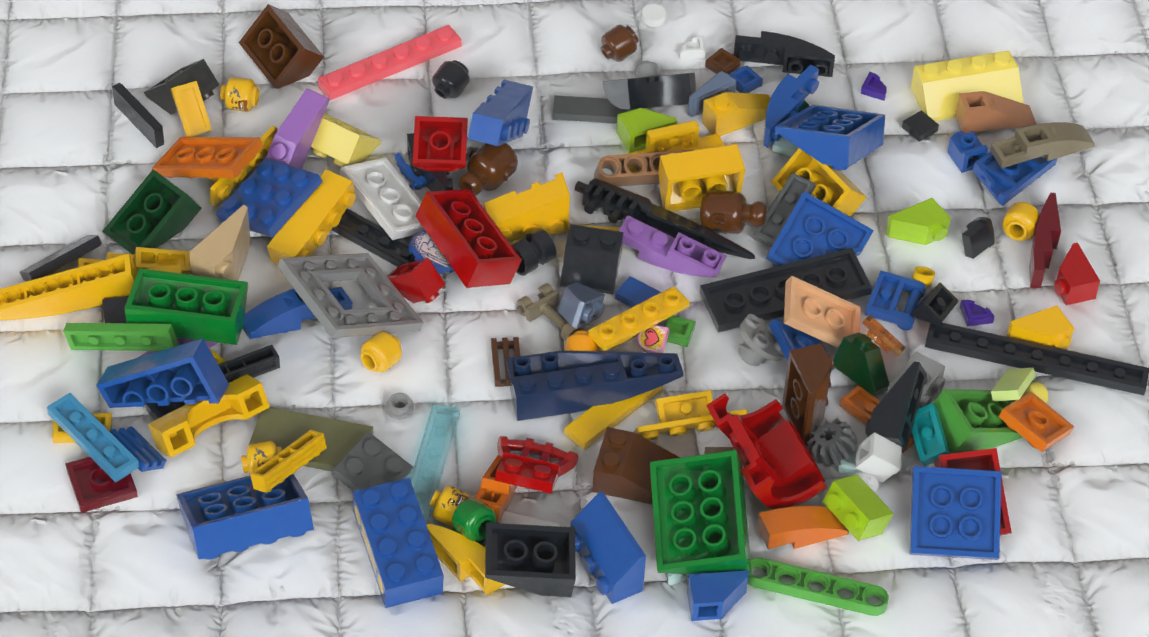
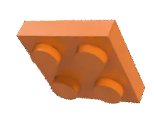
M1032 392L1003 408L998 416L1010 429L1019 433L1032 447L1041 452L1070 435L1074 428L1070 422Z

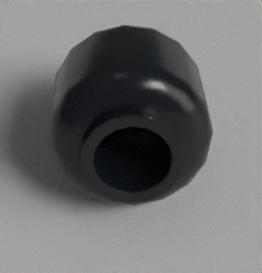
M445 61L432 77V83L435 87L434 91L445 99L447 97H459L470 82L469 70L459 61Z

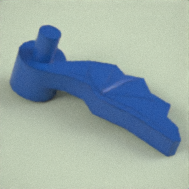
M400 153L394 155L401 174L407 180L413 182V184L409 185L412 190L414 188L419 190L427 185L425 177L423 175L417 177Z

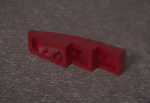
M1050 192L1036 226L1029 264L1030 288H1041L1045 268L1049 269L1053 249H1057L1061 227L1056 193Z

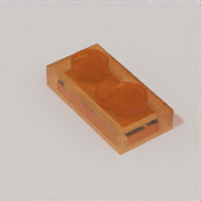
M870 314L862 322L869 329L866 334L887 353L892 349L896 354L900 355L906 348Z

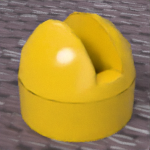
M918 266L914 268L912 279L924 283L926 288H929L934 281L935 272L930 268Z

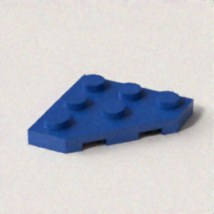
M804 191L765 259L780 266L852 248L856 256H859L874 230Z

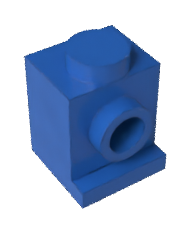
M958 131L950 138L947 153L961 173L973 170L975 162L987 154L988 147L982 145L973 131L969 133Z

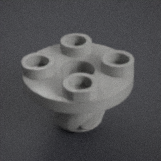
M748 314L741 322L740 333L745 341L743 344H738V352L741 359L747 364L758 366L760 363L764 364L766 359L781 361L785 358L769 327L772 320L767 322L753 314Z

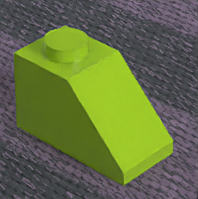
M638 108L617 114L616 133L627 151L631 153L646 148L647 131L676 125L677 120L675 117Z
M932 197L889 215L886 235L889 238L927 245L934 241H940L948 235L951 217Z

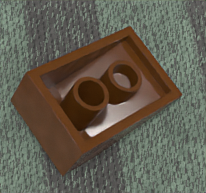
M607 427L593 470L592 492H603L605 495L653 505L650 462L681 457L637 433Z

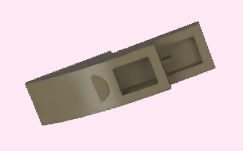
M1052 122L1016 129L1014 137L991 143L990 151L1002 169L1041 156L1050 161L1095 146V143L1083 125Z

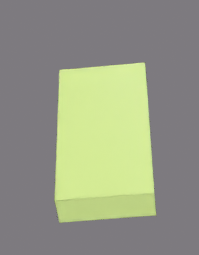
M1034 367L1007 369L991 391L993 401L1019 400L1035 378Z

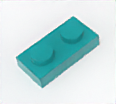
M931 403L919 408L912 434L920 462L927 466L934 463L939 455L950 454L937 407Z

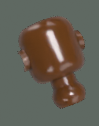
M485 143L480 148L475 147L469 155L467 163L468 172L460 177L459 186L461 190L470 189L476 196L482 189L486 191L497 189L517 169L518 159L515 151L507 143L500 146Z
M710 190L702 197L700 223L716 233L740 234L745 227V223H751L755 227L763 226L766 222L767 208L764 203L758 201L753 204H747L745 196L740 192Z

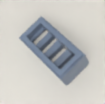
M723 71L716 74L689 96L688 116L694 117L703 113V104L706 99L725 92L735 93L736 80Z

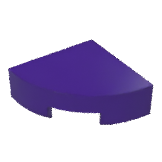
M869 72L861 87V94L885 101L887 87L877 74Z
M961 300L960 309L967 326L991 324L994 322L995 317L990 309L974 304L975 301Z

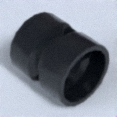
M536 228L523 238L510 243L522 259L516 271L521 276H525L537 269L539 263L544 265L556 257L557 251L552 238L541 228Z

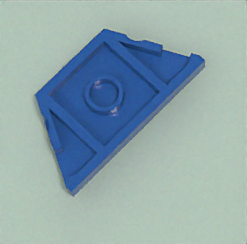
M990 151L975 162L973 172L996 201L1004 206L1055 166L1058 158L1047 161L1044 157H1038L1001 169Z

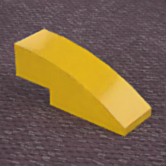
M430 523L426 525L437 557L460 582L470 576L487 595L505 585L485 578V547L450 529Z

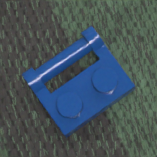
M880 271L866 306L865 316L897 324L902 330L912 329L914 318L910 314L917 307L920 298L925 295L926 285L917 280ZM902 292H909L910 296L904 312L897 311L896 308Z

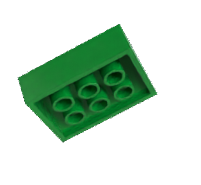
M737 450L650 462L658 573L697 574L699 572L716 573L748 570V573L752 572L744 478L741 472L743 466Z

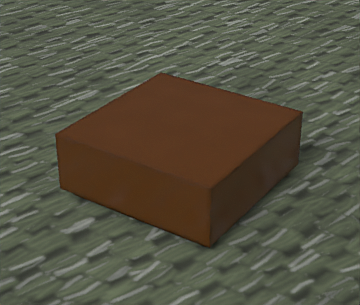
M720 48L705 61V67L716 74L723 71L729 75L740 67L741 59Z

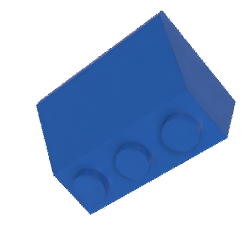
M600 492L570 522V527H575V552H578L582 558L584 569L587 573H592L596 579L599 592L602 595H606L611 604H614L643 591L646 555L605 494Z

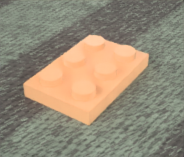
M791 276L785 283L784 324L839 348L844 337L860 333V306L794 276Z

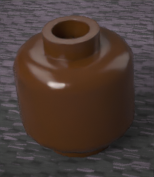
M616 25L601 37L603 46L600 49L608 60L612 58L617 62H621L637 50L639 40L631 27Z

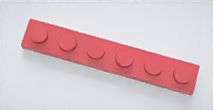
M446 25L318 78V86L330 100H333L462 47V39L450 25Z

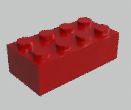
M464 189L426 192L415 217L465 287L510 284L522 259L472 191Z

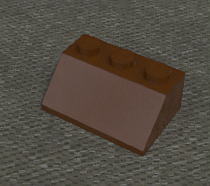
M269 4L239 41L242 48L274 88L277 89L309 77L324 58L323 54L288 12Z
M822 343L789 351L782 407L790 423H794L806 446H808L807 442L810 438L809 433L816 431V425L820 426L824 419L825 407L828 406V388H831L830 375L831 370L834 369L833 358L830 353H826Z

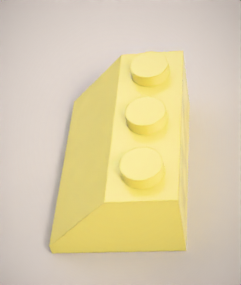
M324 113L311 147L313 148L312 153L324 158L329 155L335 158L333 163L343 167L364 162L380 145L381 139Z

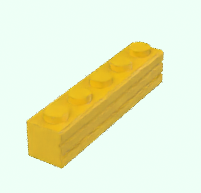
M310 429L303 436L251 472L253 489L265 493L270 492L273 487L284 482L288 476L296 473L302 466L307 465L311 459L319 456L327 448L324 433Z

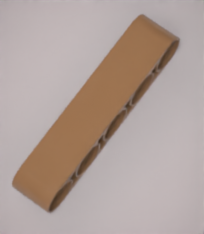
M693 150L604 156L596 167L594 178L617 187L660 184L658 170L653 166L659 165L660 156ZM628 167L636 168L638 173L631 172ZM607 168L611 170L613 174L607 175L602 171V169Z

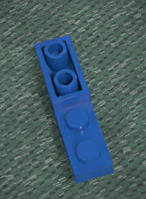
M810 65L797 78L787 74L779 83L767 107L763 135L765 147L768 148L775 141H779L782 138L781 135L775 132V126L797 114L798 108L803 104L804 99L809 94L815 93L819 86L818 68Z
M342 287L329 289L344 310L352 309L353 302ZM291 289L264 301L245 314L242 329L249 339L261 338L263 336L300 330L302 320H310L316 317L295 289Z

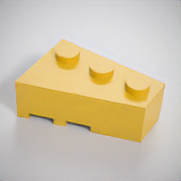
M563 172L556 174V179L540 185L538 181L531 184L532 188L518 194L516 191L484 203V209L508 241L523 238L536 228L544 229L549 235L568 232L570 193Z

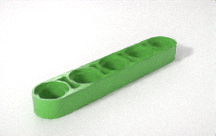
M751 559V570L760 568L766 572V575L763 577L753 576L749 572L748 584L755 588L871 616L881 615L887 609L889 595L880 586L769 559ZM783 575H789L795 579V582L785 584L779 578ZM812 582H818L824 586V589L814 591L808 585ZM841 589H847L853 593V596L851 598H843L837 592ZM870 596L879 597L883 603H881L880 605H872L867 601V598Z

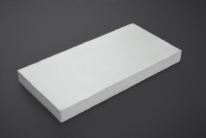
M386 157L341 167L340 175L353 181L355 194L392 240L413 236L417 232L425 231L415 217L422 201Z

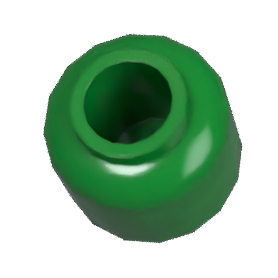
M467 499L461 502L455 509L452 518L453 526L457 532L467 539L480 542L485 540L486 523H496V514L490 507L478 499Z

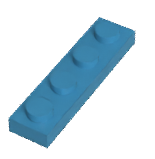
M71 393L47 406L48 415L115 483L139 468V461Z

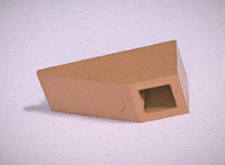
M986 91L959 93L955 116L960 130L965 133L1036 125L1031 108L1027 104Z

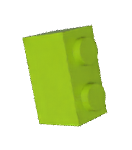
M858 474L834 480L822 501L857 541L883 534L894 514Z

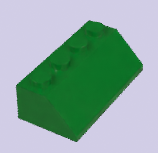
M139 268L124 308L126 323L172 324L175 335L178 338L194 340L203 338L204 341L237 345L244 325L248 282Z

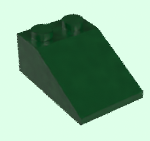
M153 169L102 232L129 253L135 254L136 247L157 248L183 231L202 207L188 194Z

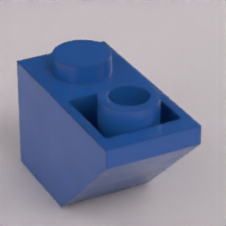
M748 570L689 574L687 596L691 620L722 619L746 594L749 577Z

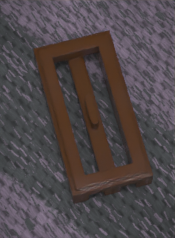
M506 337L502 338V341L497 342L496 338H491L495 387L510 386L506 358H510L509 349L514 350V357L521 356L519 337H513V341H508ZM498 349H503L506 377L503 380L500 379Z

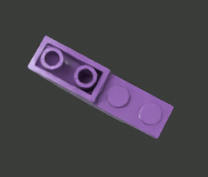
M628 215L618 231L624 232L623 244L639 251L636 258L681 274L717 277L727 257L679 232L676 238H673Z

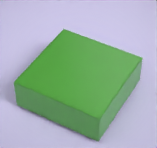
M677 316L669 317L665 324V327H668L670 330L667 342L688 347L696 321Z

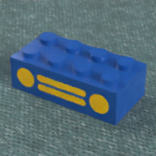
M410 477L353 491V512L385 608L443 594L444 575Z

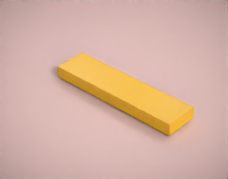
M663 386L612 404L592 406L564 428V434L585 450L605 434L607 427L614 428L662 391Z

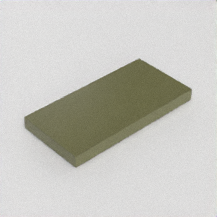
M270 407L260 413L249 445L273 441L277 447L281 446L283 450L310 429L324 433L327 448L304 466L333 472V469L368 432L373 435L374 431L373 426Z

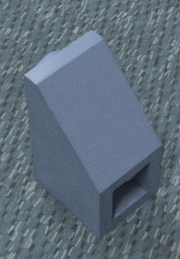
M575 282L566 286L558 312L572 327H581L601 317L605 308L603 303L605 294Z

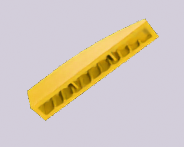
M125 254L1 288L0 320L54 316L101 306L103 299L129 296L138 271L130 255Z

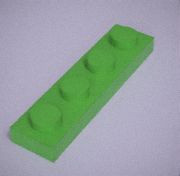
M66 323L63 330L71 350L162 351L179 344L172 324Z

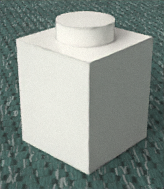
M874 432L857 445L855 468L865 474H872L883 483L901 469L902 447Z

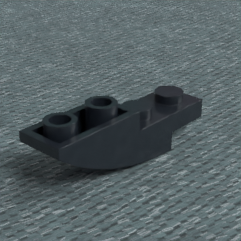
M761 31V38L735 36L734 56L741 59V61L783 65L782 72L801 74L812 65L819 69L818 76H833L835 55L813 43L792 36Z

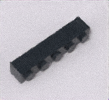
M269 345L218 365L226 380L230 383L246 374L254 378L280 368V358L273 345Z

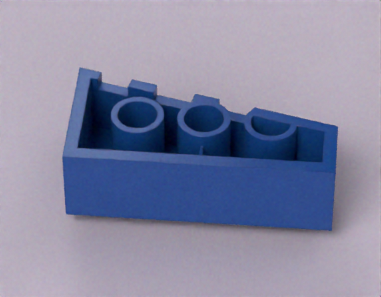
M504 79L501 82V87H496L494 91L496 95L490 94L487 97L486 103L483 102L473 112L468 139L500 146L523 137V134H527L530 125V119L527 118L533 86Z
M202 338L108 366L96 386L109 408L143 407L146 403H158V406H166L170 402H184L185 405L196 404L198 401H209V404L219 403L229 383Z

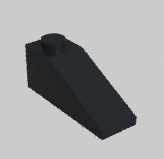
M914 361L873 409L871 419H868L865 427L867 437L875 432L901 446L902 451H907L927 373L920 362Z

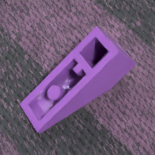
M306 88L275 134L266 158L302 169L330 98Z

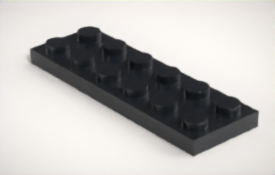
M852 248L703 284L700 285V294L717 331L722 332L740 327L741 322L748 314H753L765 321L784 316L785 283L791 276L844 300L870 295L872 293V286Z

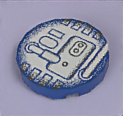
M426 231L417 232L412 237L409 243L410 254L413 253L415 261L429 258L439 274H443L445 271H449V273L454 272Z

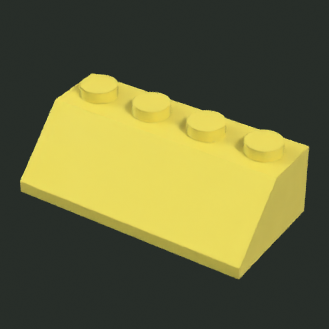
M1009 50L914 66L911 90L921 110L934 121L956 118L959 93L986 91L1023 103L1019 69Z

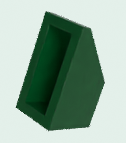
M859 332L844 337L833 359L834 367L872 396L887 391L890 384L880 347L874 344L869 336Z

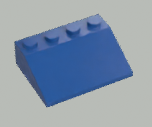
M811 105L776 125L775 132L820 163L832 165V169L846 170L883 145L885 115Z
M294 474L288 476L284 482L279 483L267 493L253 489L251 476H246L176 494L193 549L199 560L215 559L220 554L231 551L242 552L250 546L272 544L280 538L288 536L299 537L307 531L314 530L308 497Z

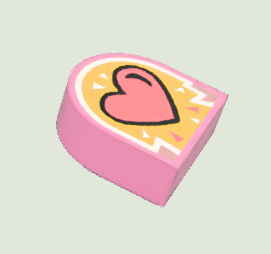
M654 325L638 334V343L646 353H664L670 330L668 327Z

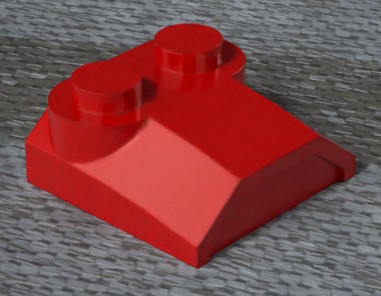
M415 116L413 166L425 171L445 172L466 168L468 118Z

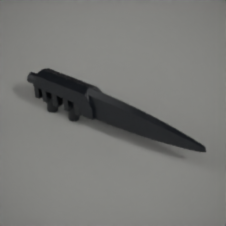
M596 178L591 180L589 184L578 181L575 185V191L583 194L582 205L585 206L584 210L588 214H593L599 207L604 208L603 214L608 216V220L611 223H617L623 216L627 217L628 215L673 238H676L679 232L718 252L746 259H755V255L747 249L700 224L652 204L649 198Z

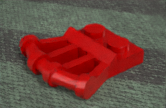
M499 436L497 450L501 462L496 470L494 481L551 494L558 477L572 470L576 466L579 456L575 452L569 451L567 453L553 447V443L546 442V444L534 442V439L531 438L513 440L508 439L507 436ZM510 451H522L520 455L510 453ZM531 453L541 455L540 460L530 458ZM552 458V459H555V460H557V461H559V462L555 464V463H551V462H549V461H550V459Z

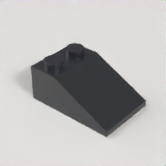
M486 523L485 578L541 596L571 597L576 581L575 527Z

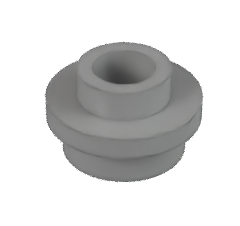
M395 393L386 402V412L393 419H406L414 411V403L405 393Z

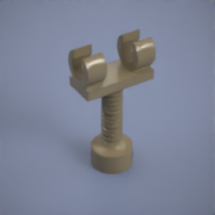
M548 283L537 288L541 291L538 294L540 300L533 303L527 296L517 300L521 304L516 307L518 312L522 316H526L529 322L544 314L562 330L561 338L565 341L574 332L585 331L582 326L578 328L572 327L554 309V307L559 305V293L556 290L554 291Z

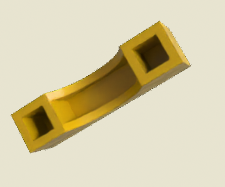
M246 374L229 383L219 403L209 404V401H198L196 404L184 405L148 423L156 448L172 458L195 446L197 437L207 428L228 420H246L270 408L262 383Z

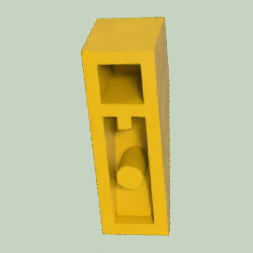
M734 92L719 94L704 100L702 123L712 135L719 134L723 136L765 120L771 98L768 94Z

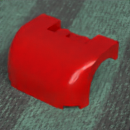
M726 393L706 405L717 427L729 438L733 448L737 450L744 466L741 472L752 492L768 508L779 509L798 506L828 488L824 483L826 481L794 423H790L789 420L785 421L779 411L783 407L777 399L759 410L746 415H732L727 412L726 406L729 397Z

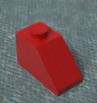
M1078 243L1072 244L1059 268L1057 280L1054 282L1056 294L1061 296L1065 305L1096 299L1100 279Z
M429 258L399 265L387 275L401 295L412 303L422 301L429 303L439 296L438 291L446 285Z

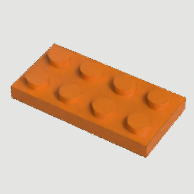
M180 137L152 167V170L154 169L163 177L233 179L238 177L244 167L256 157L263 144L259 137Z

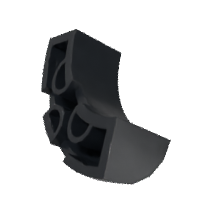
M695 73L654 76L655 81L650 82V77L603 81V88L608 100L620 109L634 110L638 108L689 104V96L696 91Z

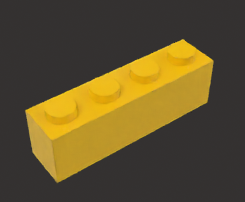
M325 169L320 176L323 181L267 245L271 262L278 265L281 258L312 256L316 249L325 243L331 229L339 224L346 209L354 204L356 194L353 181Z

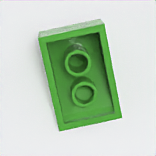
M944 389L933 404L938 409L951 453L991 449L1024 438L1016 431L1010 429L998 417L1003 408L1012 403L1011 400L993 401L992 390Z

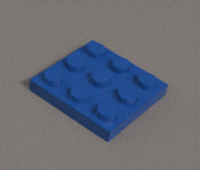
M265 158L255 171L241 183L233 195L223 203V206L216 212V215L220 221L224 222L242 205L248 207L250 231L273 238L323 181L319 174Z
M914 466L912 468L910 555L998 560L1000 552L1002 471Z

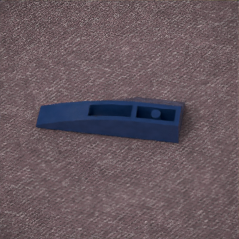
M555 351L506 358L511 398L517 421L588 410L592 406L612 404L656 389L683 377V369L677 353Z

